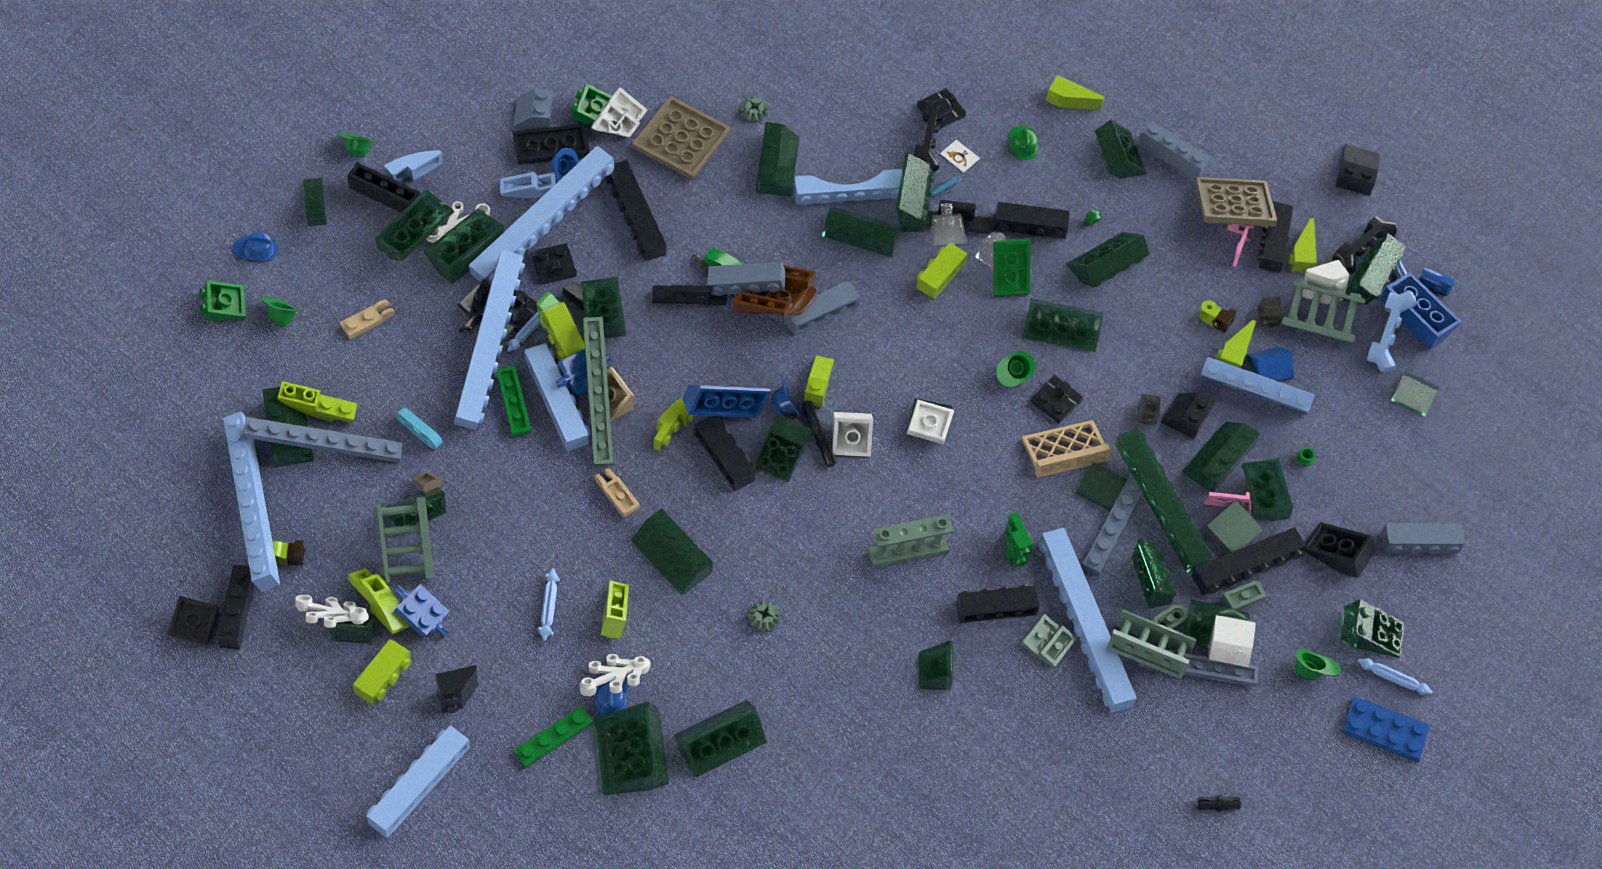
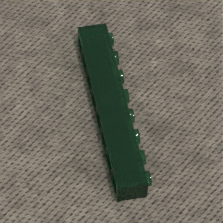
M1137 427L1119 434L1114 444L1187 573L1194 571L1195 567L1211 561L1213 557L1210 548L1204 543L1201 532L1196 529L1191 515L1184 508L1182 499L1176 494L1173 483L1168 480L1163 466L1156 459L1155 452L1148 445L1144 433Z

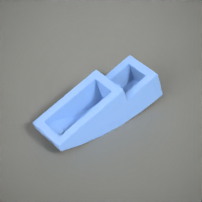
M440 150L418 152L393 160L384 165L385 175L398 182L407 177L415 181L443 164L442 152Z
M535 172L502 178L500 179L501 196L514 198H541L557 184L555 172L538 176Z

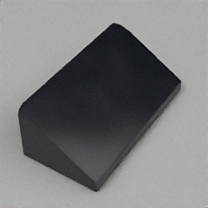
M572 282L562 288V294L588 315L594 313L603 304L577 282Z

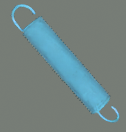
M952 177L928 191V196L925 199L928 197L934 198L958 184L957 177Z

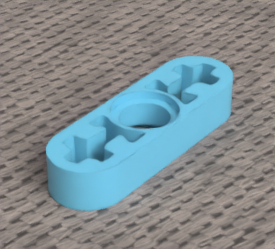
M403 407L396 413L399 422L430 448L435 450L443 443L441 437L407 408Z

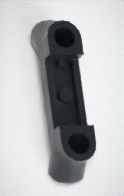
M944 97L935 102L925 101L923 109V122H928L923 146L916 145L913 166L922 167L927 174L935 173L940 166L939 161L932 154L931 150L935 149L936 138L934 136L935 133L939 132L940 123L937 121L950 113L952 108L948 99Z
M1376 215L1368 222L1364 231L1365 235L1352 246L1345 242L1333 254L1332 259L1334 261L1339 260L1349 275H1352L1356 271L1355 258L1357 256L1361 257L1366 252L1367 247L1374 246L1378 238H1394L1398 230L1397 223L1395 221H1384Z

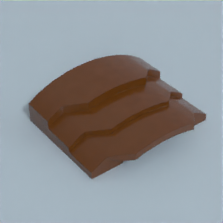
M783 265L785 269L784 291L759 293L741 291L733 301L734 311L746 314L800 315L807 310L817 295V290L813 285L816 272Z

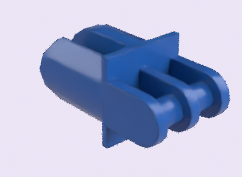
M1424 268L1422 275L1418 279L1425 287L1434 290V295L1436 292L1445 296L1449 295L1455 284L1454 279L1444 275L1445 271L1443 274H1440L1429 268Z

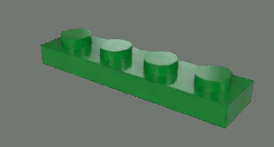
M515 366L497 369L496 374L512 437L531 434V427Z
M580 706L514 749V755L526 769L593 725V720Z

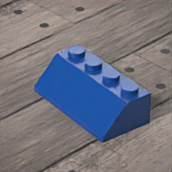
M1409 272L1386 286L1379 301L1385 306L1390 292L1400 295L1408 290L1411 291L1417 303L1415 306L1401 312V323L1431 350L1442 343L1462 321Z
M688 385L682 399L688 415L758 418L771 390L766 388Z

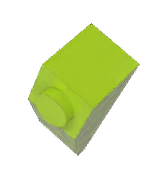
M1057 75L1048 89L1046 101L1061 108L1101 110L1105 97Z
M1310 218L1292 253L1288 255V264H1291V272L1306 273V269L1313 268L1317 264L1314 218Z
M1252 320L1228 340L1223 350L1219 349L1216 360L1241 368L1256 321Z
M816 355L805 390L804 402L811 401L813 406L822 408L834 359Z
M610 580L601 625L602 636L616 639L621 638L627 615L628 584Z

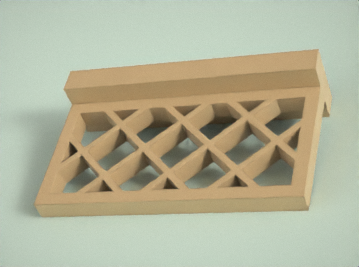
M1093 420L1022 436V442L1035 467L1037 478L1109 461L1110 447L1104 443ZM1090 427L1092 430L1091 435L1082 432L1084 428ZM1067 432H1071L1075 434V436L1072 439L1067 436H1064V434ZM1050 436L1058 438L1055 443L1046 439ZM1078 436H1081L1088 440L1084 444L1082 442L1077 441L1076 439L1078 438ZM1035 440L1040 442L1038 447L1030 445L1029 441ZM1063 440L1070 443V445L1066 448L1059 445V442ZM1093 441L1098 443L1099 446L1092 447L1089 446V443ZM1045 444L1052 447L1051 451L1048 452L1041 449L1042 445ZM1075 445L1082 448V450L1074 451L1071 448ZM1055 449L1065 452L1061 455L1053 454ZM1039 453L1047 458L1037 460L1036 455Z

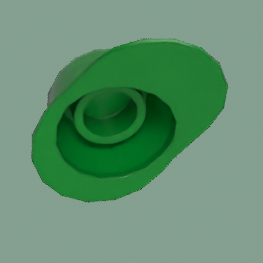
M1023 125L1011 129L1009 141L1012 154L1020 160L1033 159L1038 153L1036 132L1032 128Z
M336 133L344 138L346 151L350 152L354 157L364 158L366 153L370 151L372 141H376L353 133Z
M269 296L261 298L268 305L269 319L273 320L278 326L286 327L288 323L293 321L295 313L300 311L281 299Z
M1017 351L1003 358L996 367L998 381L1005 387L1017 386L1033 375L1036 366L1035 360L1026 351Z
M1299 649L1295 653L1298 661L1294 671L1306 679L1315 680L1323 675L1336 676L1341 671L1339 664L1328 657L1305 649Z

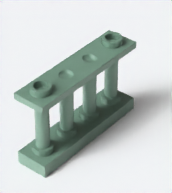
M1302 279L1292 281L1290 285L1295 286L1296 290L1290 313L1286 317L1283 316L1281 318L1280 325L1353 343L1356 335L1351 334L1352 331L1350 329L1357 303H1365V299L1361 298L1362 295L1356 293L1346 295L1308 285V281ZM1303 289L1314 291L1308 317L1303 322L1297 320L1298 317L1296 315ZM1321 294L1330 295L1332 299L1326 322L1323 326L1315 325L1316 321L1314 320ZM1341 298L1349 300L1350 304L1344 326L1338 331L1334 330L1332 325L1338 302Z
M425 496L417 497V502H414V505L381 508V502H377V507H373L374 519L379 520L384 566L380 567L381 578H385L386 583H390L389 576L417 572L426 574V579L434 578ZM406 513L419 514V522H416L415 525L383 527L382 516ZM416 532L421 534L422 542H418L416 545L386 548L385 536ZM416 552L424 556V562H420V564L388 568L387 556Z
M949 514L873 529L877 546L870 547L868 550L873 568L948 554L949 547L945 535L954 533Z
M1122 609L1116 627L1121 628V630L1114 629L1106 649L1182 679L1189 663V659L1184 658V654H1191L1197 639ZM1128 632L1140 636L1139 639L1127 635ZM1150 640L1152 642H1155L1158 644V646L1149 644L1146 641ZM1165 648H1170L1174 651H1177V653H1171L1165 650Z

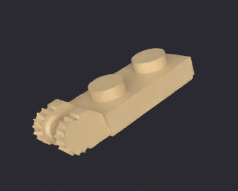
M385 299L341 321L340 326L348 338L352 339L393 317L395 311L393 308L382 311L389 305Z
M610 468L605 470V474L610 480L608 483L600 474L594 476L597 484H599L623 518L640 509L638 501Z

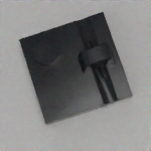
M947 88L917 102V107L923 113L925 101L935 102L942 97L948 99L952 107L951 112L938 119L937 122L940 123L939 129L966 116V111L958 103L955 95L951 94Z
M567 243L531 251V257L541 285L577 277V271Z
M519 289L517 291L514 290L513 296H516L515 303L508 311L512 313L509 324L514 327L516 333L538 311L537 301Z
M1054 375L1031 397L1030 402L1060 424L1083 401V396L1071 388L1067 381L1063 382Z
M179 596L167 635L208 646L220 607Z

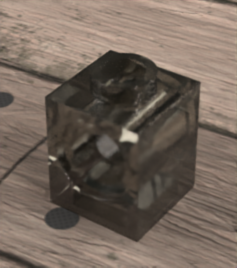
M1280 297L1261 298L1258 305L1261 326L1274 327L1280 325L1283 318Z
M1141 395L1138 404L1137 423L1148 426L1157 424L1160 416V396Z

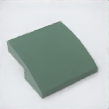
M1236 500L1206 525L1231 553L1243 548L1263 530Z
M1044 614L1020 644L1043 662L1055 667L1076 641L1077 637L1063 625L1059 627Z

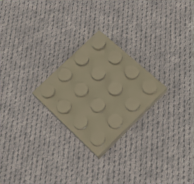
M670 96L634 140L632 148L694 180L731 133V127Z
M1196 177L1195 185L1204 222L1210 224L1225 223L1228 225L1242 224L1246 226L1259 225L1263 227L1276 226L1277 218L1267 181Z

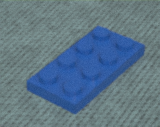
M1354 696L1342 733L1419 762L1430 725Z

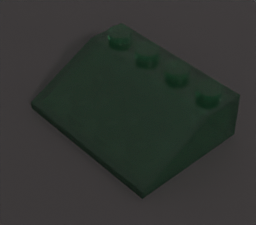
M647 701L594 719L602 794L604 796L647 791L669 784L659 708Z

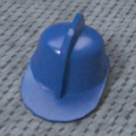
M571 148L561 149L551 160V171L555 172L557 183L578 164L577 154Z
M255 232L237 239L233 245V252L240 259L269 261L277 255L278 245L266 233Z
M781 374L783 385L773 393L771 405L779 418L794 413L800 416L792 403L787 385Z
M611 681L596 686L594 707L598 715L606 719H615L623 714L627 705V685L625 681L622 684V691L619 693H612L610 691Z

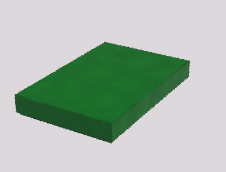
M1030 239L993 241V295L1030 294Z

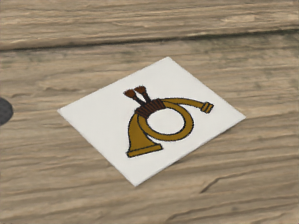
M955 140L940 153L962 172H965L980 159L958 140Z

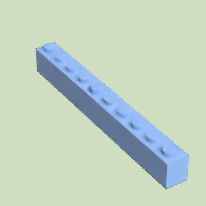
M596 146L469 264L471 275L480 282L485 279L491 284L501 250L523 256L525 251L529 247H533L542 235L547 234L555 223L560 222L564 214L571 211L580 199H584L593 187H597L606 175H610L613 172V157L599 146Z
M505 250L500 252L453 424L476 430L478 424L482 425L485 415L481 413L482 408H486L489 396H486L487 390L491 391L494 381L490 378L492 373H496L498 363L495 362L496 356L500 357L503 348L500 345V341L505 339L507 329H504L505 323L509 324L512 314L508 311L510 307L514 306L516 296H513L514 290H518L520 280L517 279L518 274L522 275L525 266L522 263V255Z
M241 411L224 417L223 420L251 579L262 592L279 586L280 581L254 439L243 438L246 416Z
M1060 528L1042 533L1039 549L1042 553L1044 552L1046 566L1048 569H1051L1053 582L1060 590V599L1067 607V616L1073 621L1075 635L1080 638L1082 651L1089 659V668L1092 672L1094 671L1096 685L1098 689L1102 690L1105 706L1109 707L1111 713L1133 707L1137 697L1118 653L1106 649L1111 636L1065 529Z

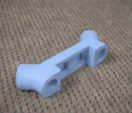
M1409 290L1400 295L1390 292L1385 304V311L1389 312L1390 316L1380 344L1372 342L1368 353L1367 361L1376 363L1379 370L1384 373L1392 370L1395 366L1388 348L1389 345L1393 346L1396 337L1394 331L1395 328H1399L1402 320L1400 314L1417 303L1413 293Z

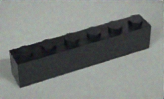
M628 160L614 163L613 172L610 175H606L605 180L607 184L611 185L613 198H617L618 209L624 214L626 226H629L631 229L632 240L637 242L639 255H643L645 261L666 255V242Z
M1293 527L1197 566L1191 577L1202 595L1207 593L1214 594L1222 587H1231L1239 580H1248L1256 573L1260 572L1262 574L1273 566H1282L1290 559H1299L1303 556L1307 545L1297 529Z

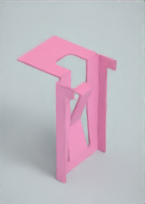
M1228 225L1227 230L1242 235L1241 241L1236 246L1232 265L1234 267L1237 265L1245 241H1250L1246 237L1249 228L1253 229V225ZM1239 226H1244L1245 230H1239Z
M1209 492L1207 500L1204 501V505L1228 507L1230 503L1236 500L1251 515L1250 492H1246V496ZM1217 499H1224V500H1230V501H1225V502H1223V501H1220V500H1217Z

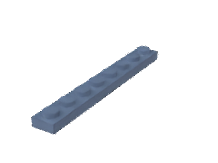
M250 417L245 419L243 438L400 463L401 442Z
M1147 447L1144 448L1087 554L1082 568L1098 576L1100 575L1145 490L1140 478H1145L1148 482L1150 481L1162 458V454Z

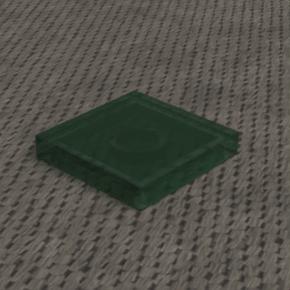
M1093 462L1078 487L1076 494L1110 511L1128 479Z

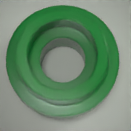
M1095 210L1088 212L1084 219L1085 223H1088L1090 226L1102 219L1100 216L1101 212Z
M1306 447L1298 451L1296 458L1301 465L1310 466L1315 462L1316 456L1311 448Z

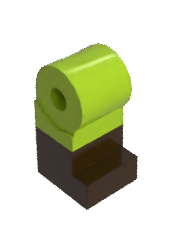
M1206 300L1201 305L1199 317L1204 322L1226 333L1233 323L1237 311L1231 308L1229 311H1226L1217 306L1215 302Z
M295 540V543L272 541L276 564L303 566L305 554L304 540Z

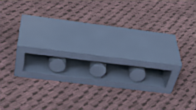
M1153 121L1142 131L1138 143L1144 149L1194 180L1206 172L1211 159Z
M782 261L709 266L707 286H709L710 294L716 296L725 294L738 295L741 291L747 293L784 291L785 269Z
M850 281L839 283L835 287L823 290L817 294L804 313L784 316V321L795 336L858 308L860 296Z
M1386 523L1381 531L1384 553L1457 554L1460 553L1465 545L1461 523Z

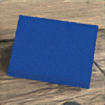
M1280 346L1246 355L1253 373L1278 382L1294 379L1291 351Z

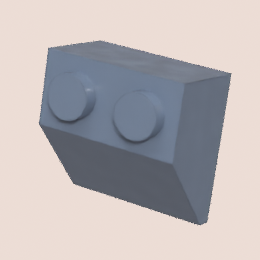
M534 88L517 97L514 129L531 130L550 127L553 104L552 89Z

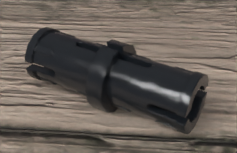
M1217 795V797L1199 796L1198 805L1200 806H1198V809H1215L1217 811L1226 809L1240 810L1241 799L1240 797H1222V795Z

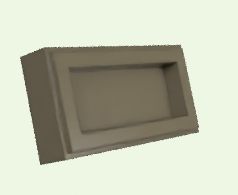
M430 471L412 479L414 485L425 493L443 485L441 478Z

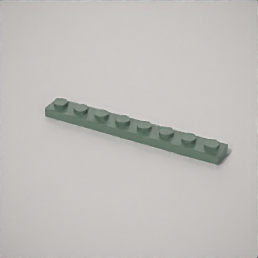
M603 317L583 318L593 466H612L614 462Z

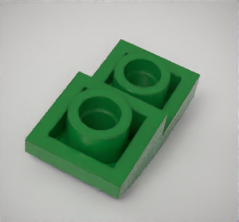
M713 247L703 258L709 266L742 264L731 255Z

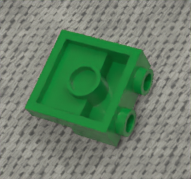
M586 83L583 89L579 88L575 98L578 101L574 102L571 107L572 118L587 126L590 122L594 123L612 96Z
M206 280L204 286L199 291V298L203 299V303L200 305V314L204 315V320L223 322L226 318L244 321L246 317L244 285Z
M1014 512L1009 514L1004 531V538L1008 543L1005 556L1008 561H1011L1013 567H1022L1029 560L1033 542L1018 513Z

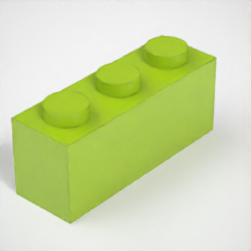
M949 242L946 247H942L939 250L935 259L932 258L929 261L926 270H922L918 274L916 288L935 299L965 265L968 253Z
M557 302L539 312L541 316L539 318L540 322L549 333L548 339L555 345L557 349L556 355L560 361L585 348V344L564 302Z
M389 639L354 682V694L373 706L378 701L383 700L387 693L386 690L390 685L393 686L397 682L402 670L405 671L410 666V651Z

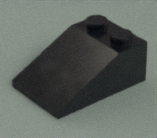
M1345 144L1335 187L1370 196L1377 178L1380 153Z
M1322 522L1318 524L1305 543L1307 546L1304 552L1340 574L1359 578L1375 553L1372 535Z

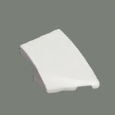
M619 87L602 109L591 128L630 137L639 126V121L647 112V109Z

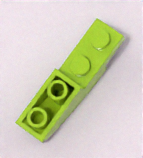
M284 381L281 383L277 398L293 409L329 422H333L336 419L353 423L358 403L321 395L320 390Z
M682 398L673 403L657 420L656 431L658 433L654 438L653 448L659 452L664 446L667 447L673 432L676 433L681 425L686 427L697 416L688 415Z
M363 568L348 575V581L370 603V611L392 634L409 627L394 612L400 604L378 574L372 575L366 568Z

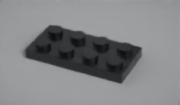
M584 124L512 132L518 165L551 161L555 154L563 148H571L575 151L578 158L586 157L590 153Z

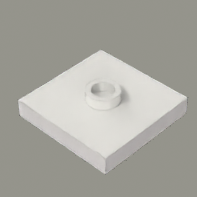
M917 400L907 434L944 445L954 410Z

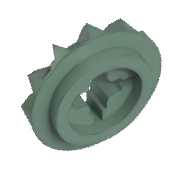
M753 96L751 99L746 98L741 103L740 111L747 120L760 121L768 115L769 106H767L766 101H762L761 97L757 99ZM752 106H754V107H757V106H758V110H756V109H751V108H752Z
M762 600L760 603L754 604L749 611V621L758 630H772L780 622L781 613L778 607L774 606L771 601L767 603ZM766 610H767L769 617H766V618L762 621V615H761V614H763V613L766 612Z

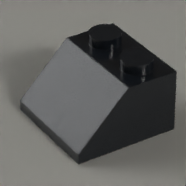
M1199 392L1178 393L1161 422L1195 440L1209 417L1215 400Z
M476 665L435 674L442 713H455L459 709H463L478 687Z

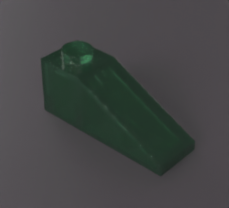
M322 178L303 179L308 226L327 225Z

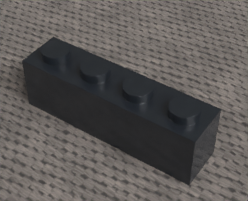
M358 162L347 175L350 189L411 218L414 217L422 206L421 192Z
M998 201L995 211L994 230L1066 239L1070 211Z
M1272 201L1277 224L1276 226L1262 228V232H1265L1264 236L1262 235L1259 246H1262V250L1258 252L1257 261H1260V269L1280 273L1285 260L1294 206Z
M710 416L695 424V436L734 491L755 481V466L753 463L748 462L745 452L742 448H738L733 435L728 434L721 419L718 420L716 416Z
M233 565L217 634L220 648L240 650L254 588L249 566Z
M1021 585L1015 588L1002 587L995 590L982 589L975 592L963 591L958 593L955 602L959 623L1036 616L1040 607L1035 585Z

